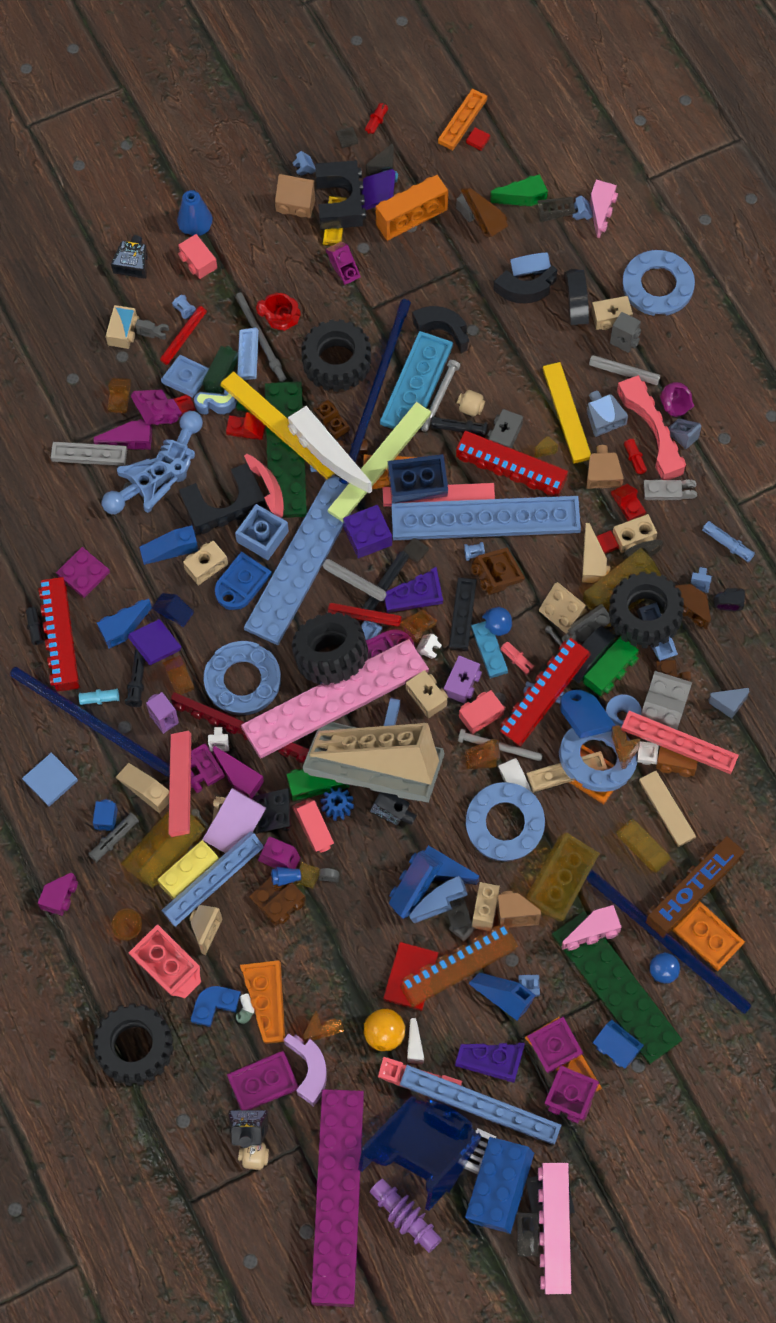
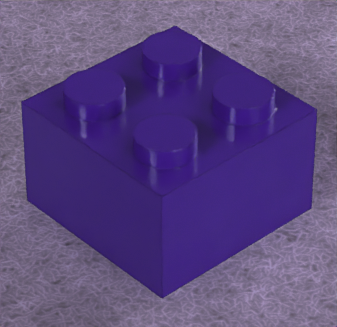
M378 505L343 518L344 530L358 559L392 546V534Z

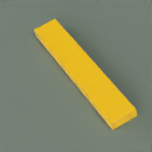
M561 363L543 366L545 379L573 464L590 460L591 453Z

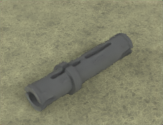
M130 812L105 838L102 837L100 843L88 853L92 860L97 863L108 851L113 850V846L139 822L137 817Z

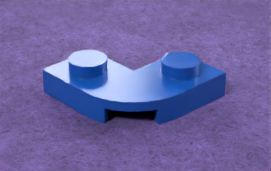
M219 986L203 990L196 1000L191 1023L211 1027L216 1008L236 1013L241 992Z

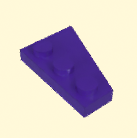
M437 567L430 569V572L424 575L416 576L414 580L406 584L402 583L386 591L387 595L384 598L387 613L443 604Z
M499 1043V1045L461 1044L455 1066L514 1083L525 1043H518L516 1045H507V1043Z

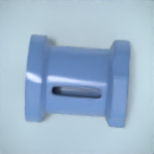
M185 295L175 298L172 303L173 307L181 312L183 319L190 318L196 311V308L189 304Z
M483 542L470 546L464 544L466 561L485 554Z

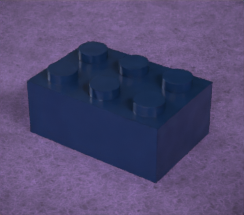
M443 454L388 461L387 470L392 503L448 496V483Z

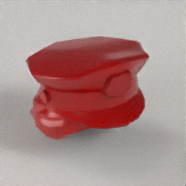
M274 293L268 295L265 300H259L256 305L258 315L265 316L271 328L285 331L298 324L301 315L298 303L287 294Z

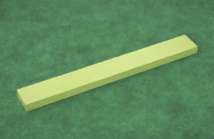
M416 402L361 468L362 472L371 481L372 486L387 469L388 461L394 460L430 417V410ZM349 483L329 507L328 513L343 522V518L349 516L367 492Z

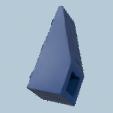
M149 599L140 600L134 606L123 608L117 614L106 616L97 623L99 631L109 649L126 641L129 633L137 628L152 609Z
M483 973L477 974L469 982L473 988L515 1020H518L528 1010L536 996L521 983Z

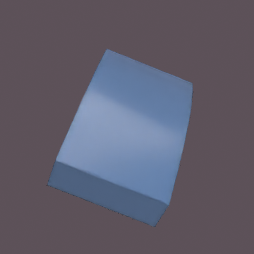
M538 253L511 259L513 276L516 278L531 273L534 275L541 274L551 267L548 253Z

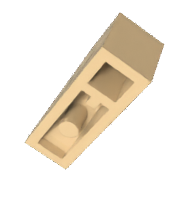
M586 523L582 582L605 584V578L609 577L610 566H606L607 558L590 523Z
M130 763L116 776V779L157 812L161 813L169 804L170 791L157 780Z

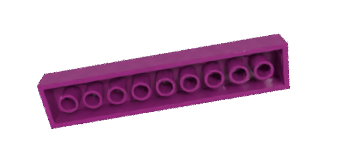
M322 1089L311 1303L315 1306L355 1307L364 1091Z

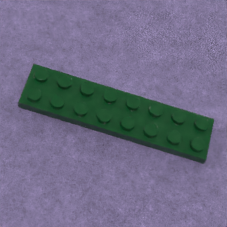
M301 382L265 383V399L288 419L289 416L303 408ZM266 426L268 469L276 478L283 496L284 507L283 517L281 518L305 517L307 515L305 460Z
M582 912L552 933V937L561 949L562 942L588 917L585 912ZM600 938L598 942L587 945V943L580 944V947L574 950L563 949L564 953L620 1027L644 1045L640 1053L649 1065L683 1041L605 938Z

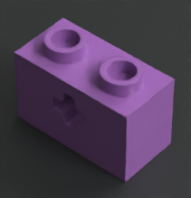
M458 656L444 687V691L449 698L464 704L467 698L471 699L475 689L473 688L474 682H478L482 674L480 664Z
M163 692L154 694L148 699L146 704L150 717L163 734L179 723L175 708Z

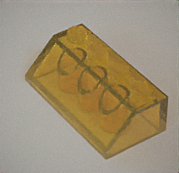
M640 548L584 592L583 602L591 611L602 604L609 613L611 595L616 585H619L623 578L628 579L630 574L635 573V575H639V572L643 571L646 574L656 572L657 576H661L651 557ZM644 599L631 603L628 606L629 611Z
M168 811L121 865L141 882L154 888L155 885L159 884L157 879L168 871L181 856L187 853L188 848L201 837V833L205 828L190 814V834L171 837L169 835Z
M567 832L560 835L525 899L540 909L542 915L563 921L600 853Z

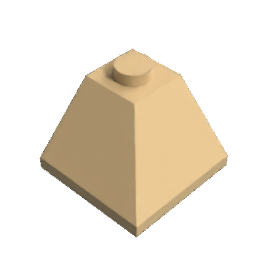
M199 905L197 910H193L190 921L201 953L206 955L222 922V916L219 908Z

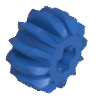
M341 787L336 792L331 788V794L325 792V798L321 799V804L323 805L321 810L326 812L327 818L333 815L334 821L337 820V816L344 820V814L350 816L351 811L349 809L354 808V804L351 803L353 796H348V790L342 793Z

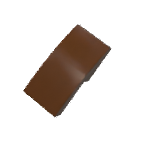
M329 400L313 408L318 419L335 440L350 431L349 425L339 415L338 410Z

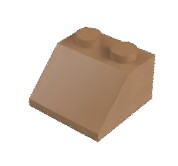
M279 174L275 199L276 212L311 218L315 203L314 180Z
M504 891L497 898L499 929L503 926L505 928L539 925L541 910L519 893Z

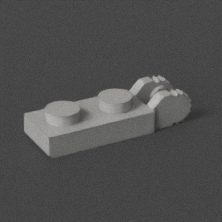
M644 480V500L693 499L697 497V492L694 490L682 492V488L696 487V481Z

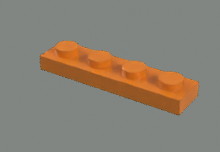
M472 89L439 137L438 144L453 151L487 101V95Z

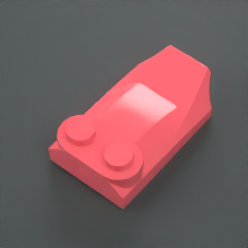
M158 924L128 952L136 963L171 996H179L185 999L201 983L200 966Z

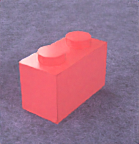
M197 234L178 245L180 259L183 262H187L190 272L193 275L196 274L199 279L217 269L216 258Z
M492 690L487 693L482 692L476 697L475 701L465 703L461 706V710H459V718L472 735L504 715V706Z

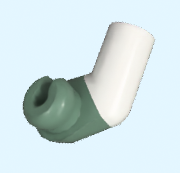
M249 994L239 997L243 1008L239 1014H236V1020L241 1024L247 1023L254 1013Z

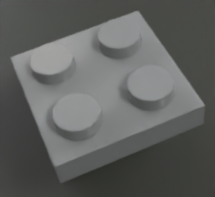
M655 671L641 716L677 730L692 682Z

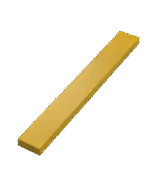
M234 371L221 382V387L328 480L334 474L307 447L304 448L300 444L296 434L293 435L289 431V420Z

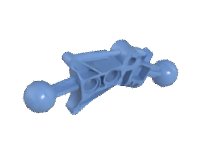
M187 411L181 416L179 423L182 430L177 441L164 440V445L161 446V451L158 452L157 458L146 459L117 468L118 476L128 479L132 484L120 492L110 491L103 496L101 505L107 513H120L125 506V501L138 493L143 497L144 511L149 513L152 507L171 489L170 486L175 481L181 482L186 479L187 470L191 463L190 460L195 457V452L189 449L187 444L191 435L197 433L202 428L203 420L200 414L196 411ZM158 471L164 472L162 475H156L155 473ZM142 481H147V482H149V483L146 484V485H141V484H140Z

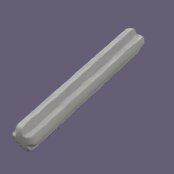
M592 355L589 361L590 366L631 378L639 375L641 381L657 385L660 380L659 374Z
M326 559L323 563L325 570L377 600L383 601L386 597V591L334 561Z

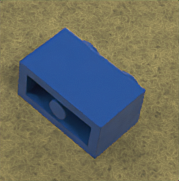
M613 1020L604 1026L593 1041L599 1052L610 1056L614 1064L624 1069L631 1064L644 1046Z

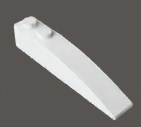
M307 406L288 417L289 431L293 435H297L300 444L304 448L307 447L322 464L336 475L367 493L372 492L371 481Z

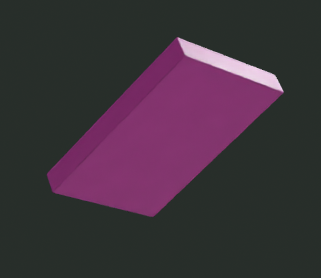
M284 1050L227 1074L241 1110H252L292 1093L299 1088Z

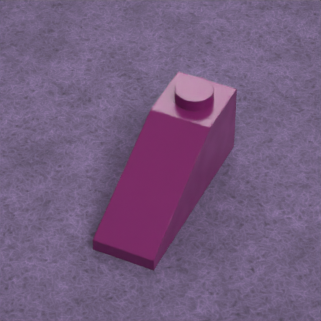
M144 420L131 421L95 436L94 444L126 446L127 449L151 450L152 427L151 424H146Z
M214 746L213 754L233 789L252 799L264 783L263 776Z

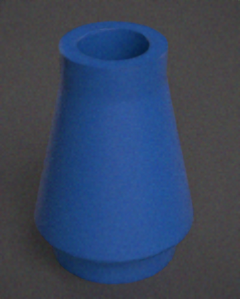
M283 867L271 869L272 884L279 887L295 881H301L300 869Z

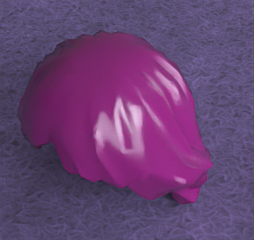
M673 382L668 384L660 395L665 411L672 416H682L694 407L692 393L682 383Z

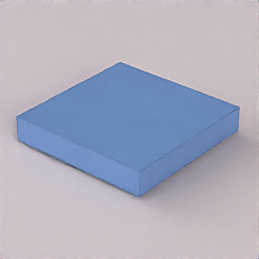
M179 355L162 377L161 383L193 398L211 374V369Z
M52 753L22 778L48 806L53 804L78 781Z

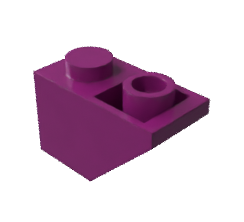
M339 242L325 249L333 268L345 285L361 277L348 244Z
M69 873L44 886L37 903L40 909L63 916L64 911H68L71 904V893H74L78 886V881H76L77 879L73 873Z

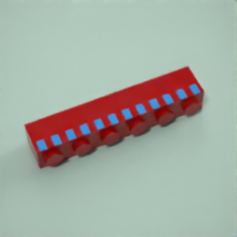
M468 431L464 432L456 448V457L459 460L475 464L480 469H488L498 476L508 477L513 482L526 484L531 489L541 490L548 496L559 497L567 480L568 471Z
M64 577L41 580L42 587L38 588L40 599H43L44 605H41V613L46 618V622H43L44 633L48 634L45 645L46 650L50 651V657H47L48 667L52 668L53 673L49 675L51 686H55L57 692L78 689L79 680Z
M572 638L568 641L565 640L561 644L558 655L552 656L547 663L548 668L545 672L541 671L536 678V684L533 688L530 686L526 690L523 701L521 703L518 702L512 709L514 713L510 718H505L500 726L502 727L500 731L520 747L591 655L587 649Z

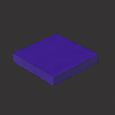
M393 169L363 178L362 194H364L365 205H362V208H365V210L375 208L381 201H386L393 197L396 174Z
M160 619L128 635L129 640L149 665L181 650V645Z

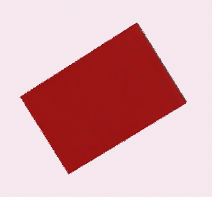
M400 942L383 1000L422 1011L433 975L431 966L436 965L438 952ZM424 970H427L430 975L427 979L422 973ZM415 975H418L421 980L418 984L413 978ZM408 979L412 984V987L409 989L405 984V981Z

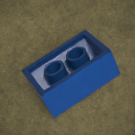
M425 851L413 854L409 861L411 865L408 871L405 869L399 878L401 883L398 887L395 886L389 895L391 897L389 904L403 919L408 917L420 903L443 864Z

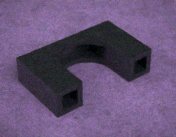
M357 160L315 163L317 189L338 187L346 189L351 193L350 197L345 201L318 204L320 230L363 226V219H366L365 208H362V205H365L364 194L360 195V192H363V181H359V178H362L361 167L358 168Z
M248 463L231 469L232 479L239 495L237 500L229 507L214 508L209 506L204 501L196 483L179 490L180 498L197 535L208 533L211 529L218 526L223 527L233 520L243 519L246 515H249L256 504L266 508L265 499Z

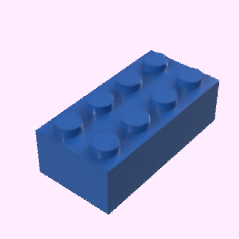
M489 1137L465 1216L472 1224L511 1234L534 1157V1152L528 1146Z

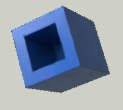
M106 799L101 800V802L96 801L93 818L95 830L112 831L115 828L118 810L116 803Z

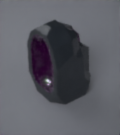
M727 588L724 592H719L714 597V607L724 611L743 610L745 589Z

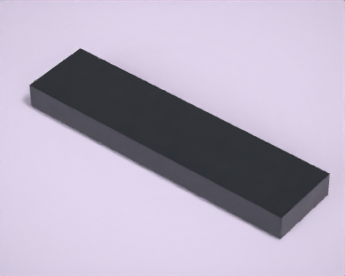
M458 577L449 643L450 650L468 651L477 579Z

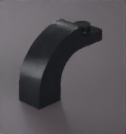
M552 265L541 276L531 281L520 280L506 270L494 281V291L511 302L523 304L537 302L550 294V286L557 280L558 269Z
M570 269L564 272L568 293L570 324H589L584 270Z
M428 306L412 311V321L418 333L419 331L426 333L431 330H443L453 337L461 353L468 351L467 324L456 312L439 306Z
M607 625L605 627L600 626L582 644V647L587 649L591 655L573 677L575 681L580 683L584 680V676L591 670L599 658L619 639L620 635H617L613 628Z

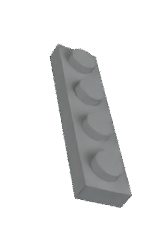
M53 442L51 461L125 466L127 447Z

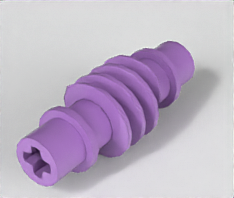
M384 1179L379 1180L372 1187L370 1193L379 1201L378 1206H383L390 1213L388 1221H395L394 1227L396 1229L401 1227L400 1234L403 1235L409 1232L415 1238L414 1243H420L430 1253L441 1242L442 1238L433 1230L434 1226L432 1224L428 1225L423 1220L426 1213L418 1216L421 1208L418 1207L412 1210L414 1201L406 1204L409 1195L401 1198L396 1193L398 1190L396 1187L391 1188Z

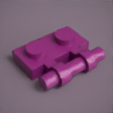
M206 743L191 751V769L196 766L200 773L195 776L191 770V788L196 793L203 790L200 782L205 781L207 786H210L225 777Z

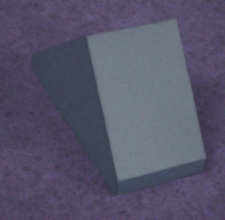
M677 419L668 429L670 436L687 449L699 438L702 426L697 422Z
M749 688L710 693L709 704L732 719L747 699Z

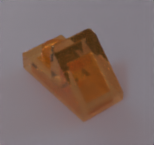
M112 378L108 385L110 391L108 412L127 413L131 379Z
M421 610L403 620L401 626L403 632L407 633L417 643L422 634L434 627L437 621L425 610Z
M180 655L162 662L175 693L182 695L195 689Z
M620 725L613 726L611 737L621 768L626 769L640 748V739L627 741L626 733L621 731Z
M492 739L465 750L467 769L497 767L496 760L500 759L499 741Z
M315 1011L303 1035L305 1044L309 1039L316 1041L344 1032L341 1019H330L325 1021L324 1025H321L318 1013Z

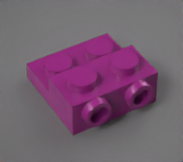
M162 390L133 391L131 394V398L146 424H172L178 421L182 414L174 399H167Z
M560 1065L544 1104L549 1107L548 1111L553 1114L560 1115V1112L568 1115L567 1119L578 1124L579 1120L584 1122L592 1105L591 1101L599 1081Z

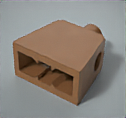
M606 445L597 446V453L590 454L587 489L621 487L623 484V474L617 454L608 453Z

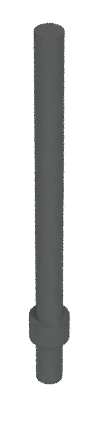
M241 292L237 293L236 298L251 327H256L259 330L258 341L270 362V368L276 373L280 382L285 381L286 377L281 369L280 361L275 358Z

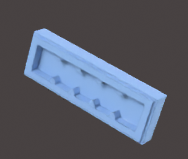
M256 327L239 330L237 375L243 380L256 379L259 330Z

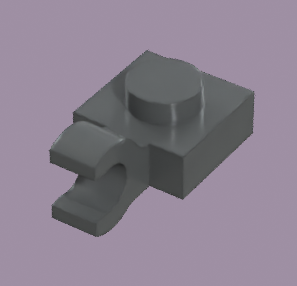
M137 319L135 324L138 335L155 338L156 336L164 340L166 339V334L161 333V331H169L168 325L160 324L155 326V323L149 320Z

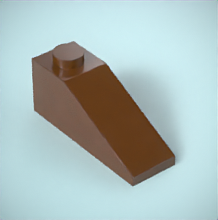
M460 189L485 237H492L508 227L507 217L500 209L473 189Z

